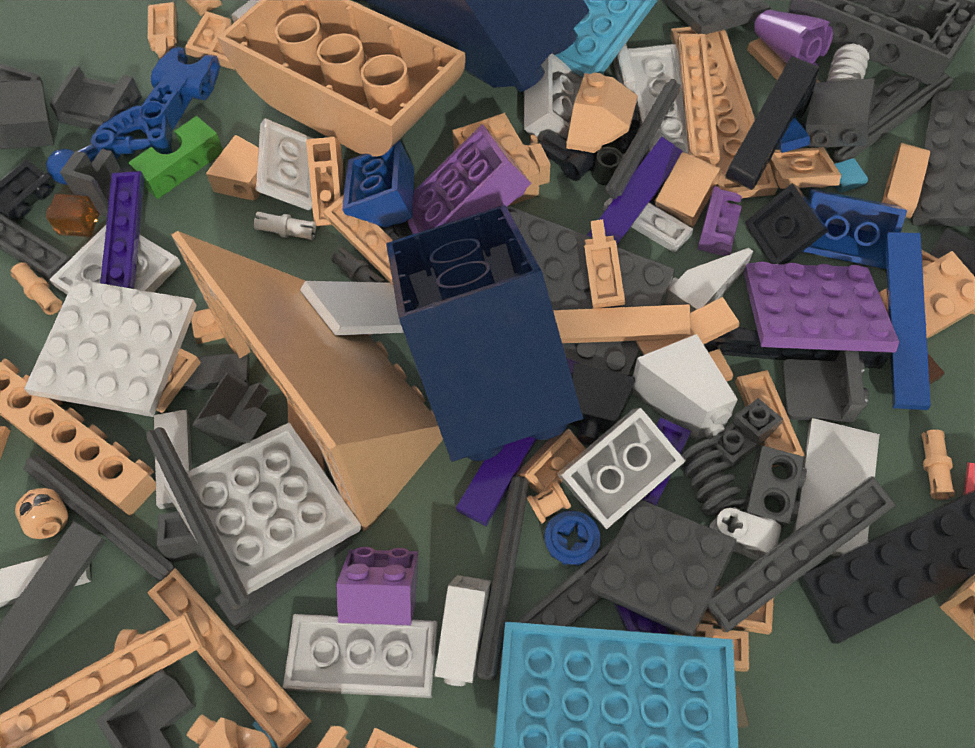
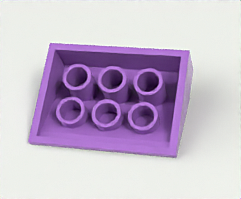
M482 124L414 190L413 218L408 219L407 222L413 234L504 204L507 207L515 199L521 197L526 188L532 183Z

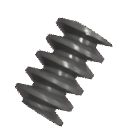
M713 438L696 443L681 455L685 460L682 465L687 467L685 474L688 478L692 479L690 485L693 490L698 491L696 499L698 502L704 503L701 510L704 515L716 516L726 508L740 509L747 503L745 499H734V496L741 489L739 486H728L729 483L734 481L735 476L734 474L723 475L722 472L727 470L730 465L728 462L717 463V460L724 455V452L722 450H711L719 443L717 439Z

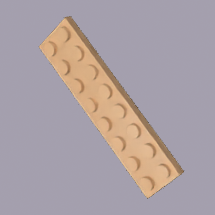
M691 27L673 28L670 35L671 42L677 45L678 34L697 33ZM726 30L707 34L705 36L720 152L719 165L715 166L721 168V177L716 186L720 187L719 189L737 193L742 198L775 195L778 186L770 162L753 190L725 179L726 172L754 123L755 117Z

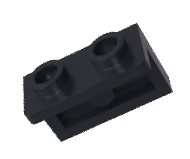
M28 159L24 160L0 180V213L12 221L17 218H24L31 211V206L39 199H46L53 192L54 182L52 176L48 172L44 174Z

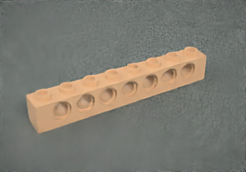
M4 358L0 362V415L131 517L156 490V482L151 477L154 471L140 459L135 463L128 459L131 454L116 441L112 445L105 441L107 435L92 424L89 428L82 423L85 419L71 407L66 411L60 407L63 404L61 400L29 395L24 388L30 376L26 374L21 378L17 375L20 370ZM99 453L96 458L91 460L95 454ZM122 471L118 477L113 478L117 472Z

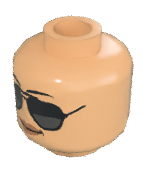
M38 488L30 490L19 499L15 507V515L24 534L33 539L52 537L59 533L68 522L69 514L60 495L53 489Z

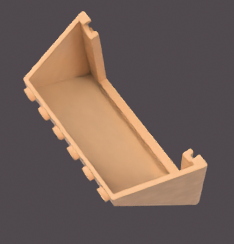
M176 231L171 234L228 345L239 358L250 353L251 349L305 422L318 442L341 497L350 510L355 513V517L361 524V529L365 532L373 525L443 440L433 410L429 411L425 406V399L416 386L410 387L405 381L407 377L402 368L397 363L391 364L387 359L389 355L379 341L374 343L370 338L371 334L334 335L300 291L305 280L182 232Z

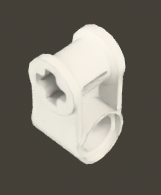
M736 508L723 509L709 526L711 529L736 538L737 542L734 552L743 554L753 560H758L778 545L782 527L772 519L758 517Z

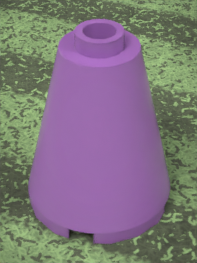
M770 9L761 13L755 21V34L786 64L791 56L818 65L814 62L819 55L824 57L832 42L833 28L828 25L829 21L822 18Z

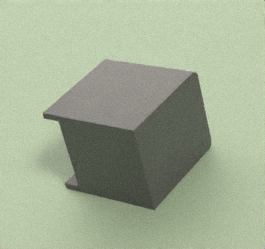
M41 80L0 82V150L54 145L47 102Z

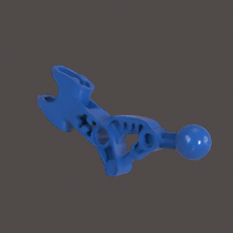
M180 47L172 48L153 68L151 84L154 89L143 105L125 110L103 123L90 139L91 145L79 151L86 153L91 163L101 149L111 151L116 159L121 154H134L135 150H147L150 147L160 154L172 153L171 132L184 114L185 109L193 98L204 101L214 90L220 69L217 56L205 55L197 63L187 64L188 58L185 55V49ZM134 130H142L147 134L148 139H134L132 136L124 135ZM55 150L48 157L46 162L47 172L59 184L68 185L60 171L73 155V150Z

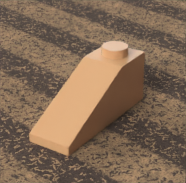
M335 137L306 139L313 219L316 222V227L332 225L325 218L323 211L344 195L341 144Z

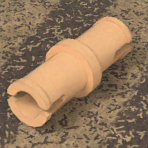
M21 262L13 266L11 276L24 288V294L29 299L35 300L47 315H53L61 309L63 302L49 289V283L44 278L38 277L27 263Z
M936 429L928 430L927 433L923 432L921 438L926 458L923 460L924 471L928 472L931 498L947 500L949 497L955 496V491L950 473L953 463L952 459L947 456L945 434L942 430Z

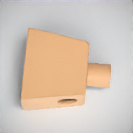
M235 135L206 172L213 191L248 200L258 199L261 194L256 191L259 148Z

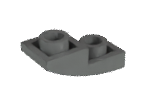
M758 398L735 414L733 423L726 427L724 432L713 437L719 443L711 450H722L724 455L720 460L728 462L729 468L732 469L758 448L781 425L783 419Z

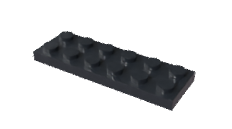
M975 490L812 568L799 578L831 643L838 644L975 575Z

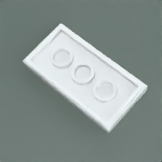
M305 281L300 289L334 335L404 333L398 318L394 288L391 283Z
M811 419L803 461V468H807V474L803 487L799 488L798 501L800 506L797 518L794 521L793 533L862 481L871 476L875 478L880 434L819 419ZM869 526L831 555L839 556L868 542Z
M294 614L283 689L285 691L432 698L437 621L412 620L411 625L338 623V616Z

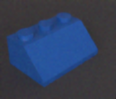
M398 141L384 155L373 157L371 154H362L348 160L342 206L344 214L382 227L402 224L408 219L413 218L414 166L401 141Z
M810 188L807 200L829 231L803 252L887 269L885 237L887 232L901 233L907 210L897 205Z

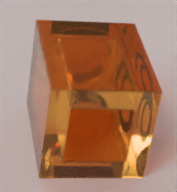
M63 194L54 195L52 203L46 212L47 220L58 235L80 237L92 236L100 215L89 196Z

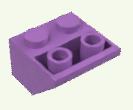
M370 547L350 549L336 584L338 623L411 625L416 600L418 551H409L405 548H394L390 551L374 550Z

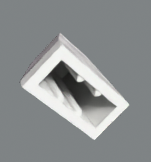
M457 575L448 585L435 677L444 678V683L464 686L466 682H473L479 659L491 590V580Z

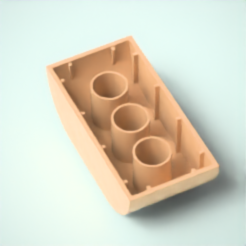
M260 0L217 37L221 48L234 69L266 103L327 137H335L340 144L359 154H371L373 157L387 153L459 80L465 67L464 52L351 0Z

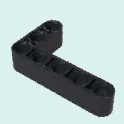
M791 56L726 172L725 179L750 190L755 188L794 117L801 119L807 110L817 81L819 66Z

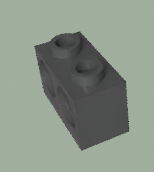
M762 445L755 455L745 498L747 503L743 507V512L772 519L782 526L781 529L789 525L790 521L794 522L800 506V502L795 500L797 488L803 487L807 474V468L802 467L804 456ZM777 464L784 467L787 472V479L775 477L772 473V465ZM765 497H773L778 501L780 505L779 513H772L766 509L764 505Z

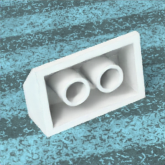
M551 53L541 64L545 71L544 76L533 87L525 90L524 130L530 135H535L540 141H542L543 136L548 131H554L565 139L568 138L574 102L583 77L573 73L563 61Z
M640 407L632 409L560 470L557 475L579 502L607 529L680 467L685 460Z

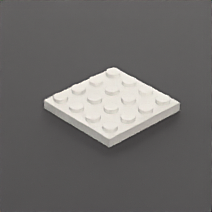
M74 279L24 390L33 396L154 417L197 306L195 301L190 298Z
M290 423L187 472L248 594L360 532L361 524ZM165 482V491L193 535L168 482Z

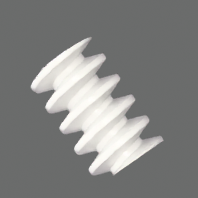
M846 44L840 47L834 54L826 82L864 79L868 66L867 61L869 60L867 50L857 44Z

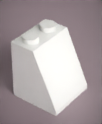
M697 334L637 358L633 374L635 382L632 390L636 397L670 422L690 430V437L695 441L703 437L711 439L715 435L724 432L738 399Z

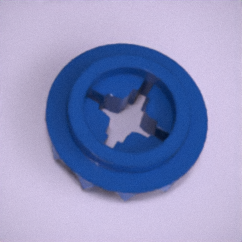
M565 511L554 516L548 523L545 530V545L551 557L556 558L563 565L575 564L579 566L596 554L600 545V531L596 523L588 515L578 511ZM574 527H577V539L582 542H575L574 546L567 550V539L562 536H569Z

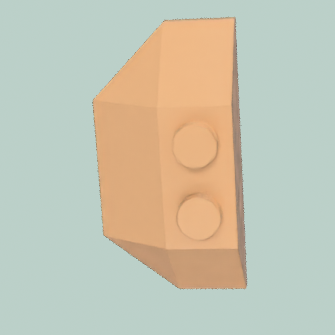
M585 73L574 102L566 148L595 153L601 149L602 145L610 143L627 133L631 125L638 95L613 77L604 76L600 73Z

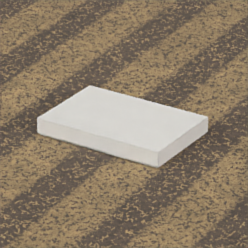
M264 118L260 124L256 191L310 210L312 208L306 139L314 138Z

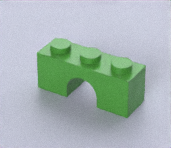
M197 116L174 131L180 143V148L170 154H160L150 147L128 162L133 172H142L144 175V187L157 200L188 177L194 175L212 160H215L223 151L217 133Z

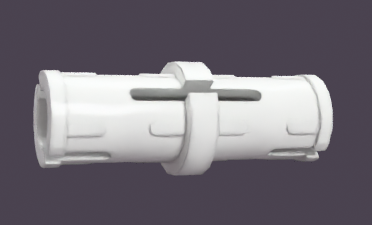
M259 211L255 215L259 217V219H254V229L257 231L278 233L283 238H288V236L314 240L315 235L312 234H316V222L294 219L288 214L277 216Z

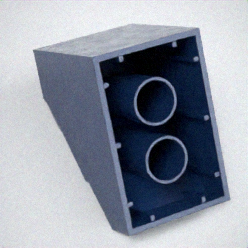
M366 0L373 11L464 52V70L468 74L485 82L492 88L514 86L519 92L533 87L542 79L545 71L541 64L551 53L554 55L561 53L576 41L578 34L574 28L590 11L584 0Z
M505 204L386 243L398 318L451 462L465 457L474 461L486 460L497 455L505 444L529 436L538 440L550 439L565 431L569 423L583 419L542 270Z

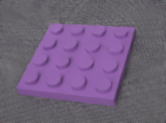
M768 262L748 263L745 266L743 274L761 347L896 353L899 340L868 267L851 265L849 267L831 266L828 264L800 265L798 263L770 264Z

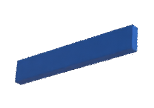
M887 232L885 245L888 314L899 340L896 353L892 352L890 356L892 406L896 409L928 410L931 402L920 233Z

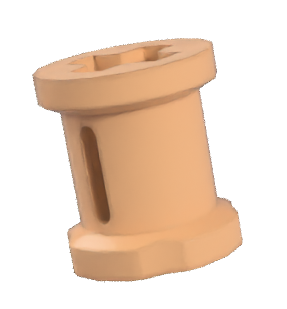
M556 480L551 483L552 487L538 495L526 497L541 524L546 522V517L558 510L571 508L566 495Z

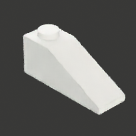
M746 248L691 268L679 279L675 277L670 282L666 291L665 305L690 304L691 313L721 298L744 272L753 251Z

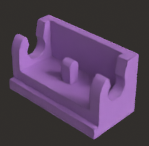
M714 186L697 250L727 256L732 251L742 206L731 204L727 201L741 202L742 196Z

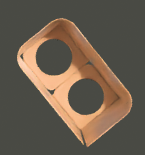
M682 152L655 200L656 207L679 221L694 227L712 194L714 186L719 182L721 168Z

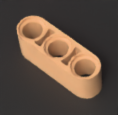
M900 143L895 153L881 203L903 207L907 210L905 218L910 219L916 209L930 157V150Z

